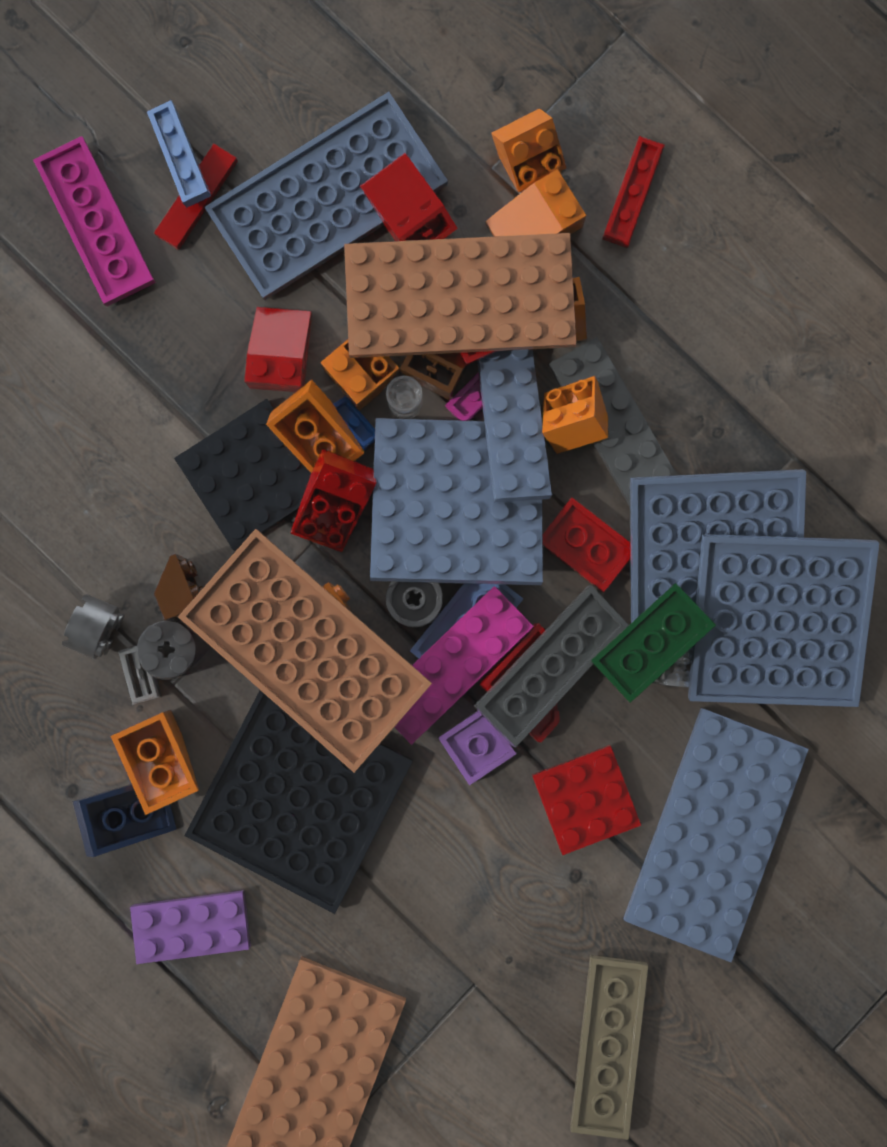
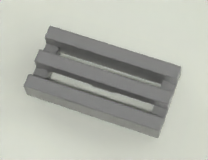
M137 646L118 651L132 705L162 697L157 678L147 673L152 694H149L143 668L138 660ZM127 654H132L143 695L141 697L138 696Z

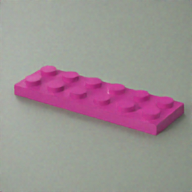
M83 136L33 159L103 304L107 307L156 283Z
M495 586L412 665L432 684L394 726L411 745L534 627Z

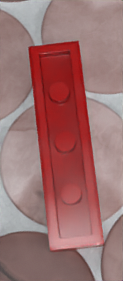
M639 136L602 237L603 240L628 248L663 152L664 144Z
M213 143L199 164L211 196L186 208L179 195L154 234L179 250L205 212V206L211 203L237 164V158Z

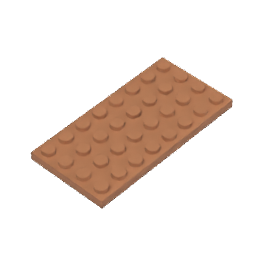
M570 233L344 244L350 358L567 348L576 346Z
M257 529L250 534L178 616L179 619L353 772L360 767L432 684L431 681Z
M301 956L227 1147H350L405 1005L406 998Z

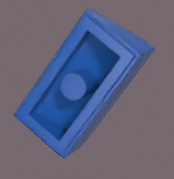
M344 396L333 405L365 452L375 443V428L354 404Z

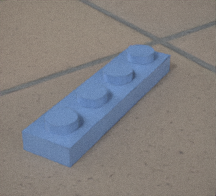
M170 100L147 111L183 204L187 208L210 197V191L174 103Z

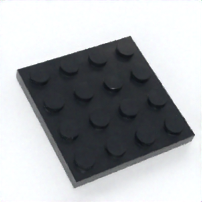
M268 399L260 402L174 458L233 551H236L255 529L263 534L297 512L311 472L266 425L271 411L274 410Z

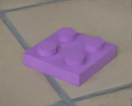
M479 711L438 737L469 785L516 755L510 743Z

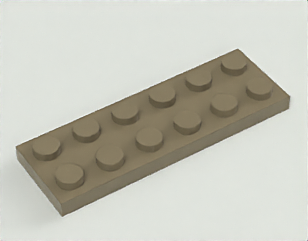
M590 955L570 1125L572 1133L629 1140L648 972L647 962Z

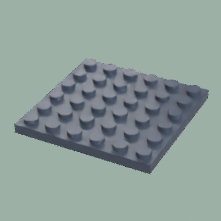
M376 418L374 478H376L377 483L373 489L370 581L542 585V499L494 503L485 422Z
M801 469L630 478L631 623L675 583L696 603L702 534L804 538L806 471Z
M702 534L696 605L716 626L692 647L688 691L689 700L700 702L859 707L879 542L876 540Z

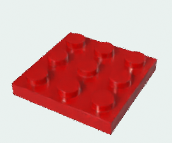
M610 745L531 774L562 856L641 826Z

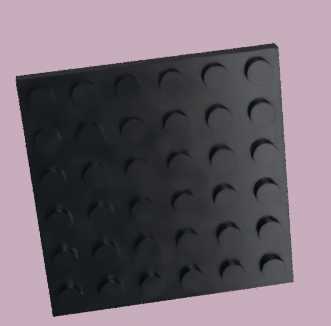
M259 690L184 836L335 914L413 760L380 743L360 767L353 772Z

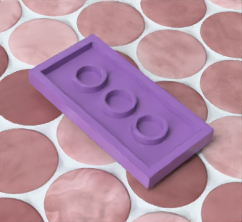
M244 890L134 904L130 907L136 964L249 950L251 947Z

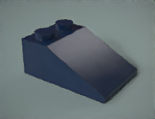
M132 784L72 801L86 856L96 857L177 830L170 804L145 815Z

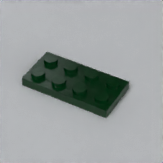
M675 583L591 661L631 703L711 631L716 624Z

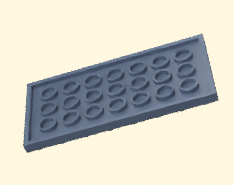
M387 92L205 206V209L265 301L343 252L344 244L357 243L384 226V223L360 186L402 154L406 153L435 193L446 187L448 180L390 92Z
M701 708L623 917L624 921L732 962L809 749Z

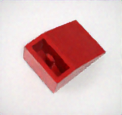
M406 153L402 154L360 186L395 241L445 239L458 229L443 203Z
M322 449L310 475L291 529V534L342 552L377 483L376 478H374V469Z

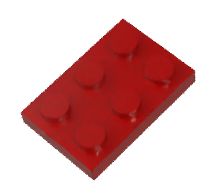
M572 497L542 534V546L602 593L605 592L631 558V543Z

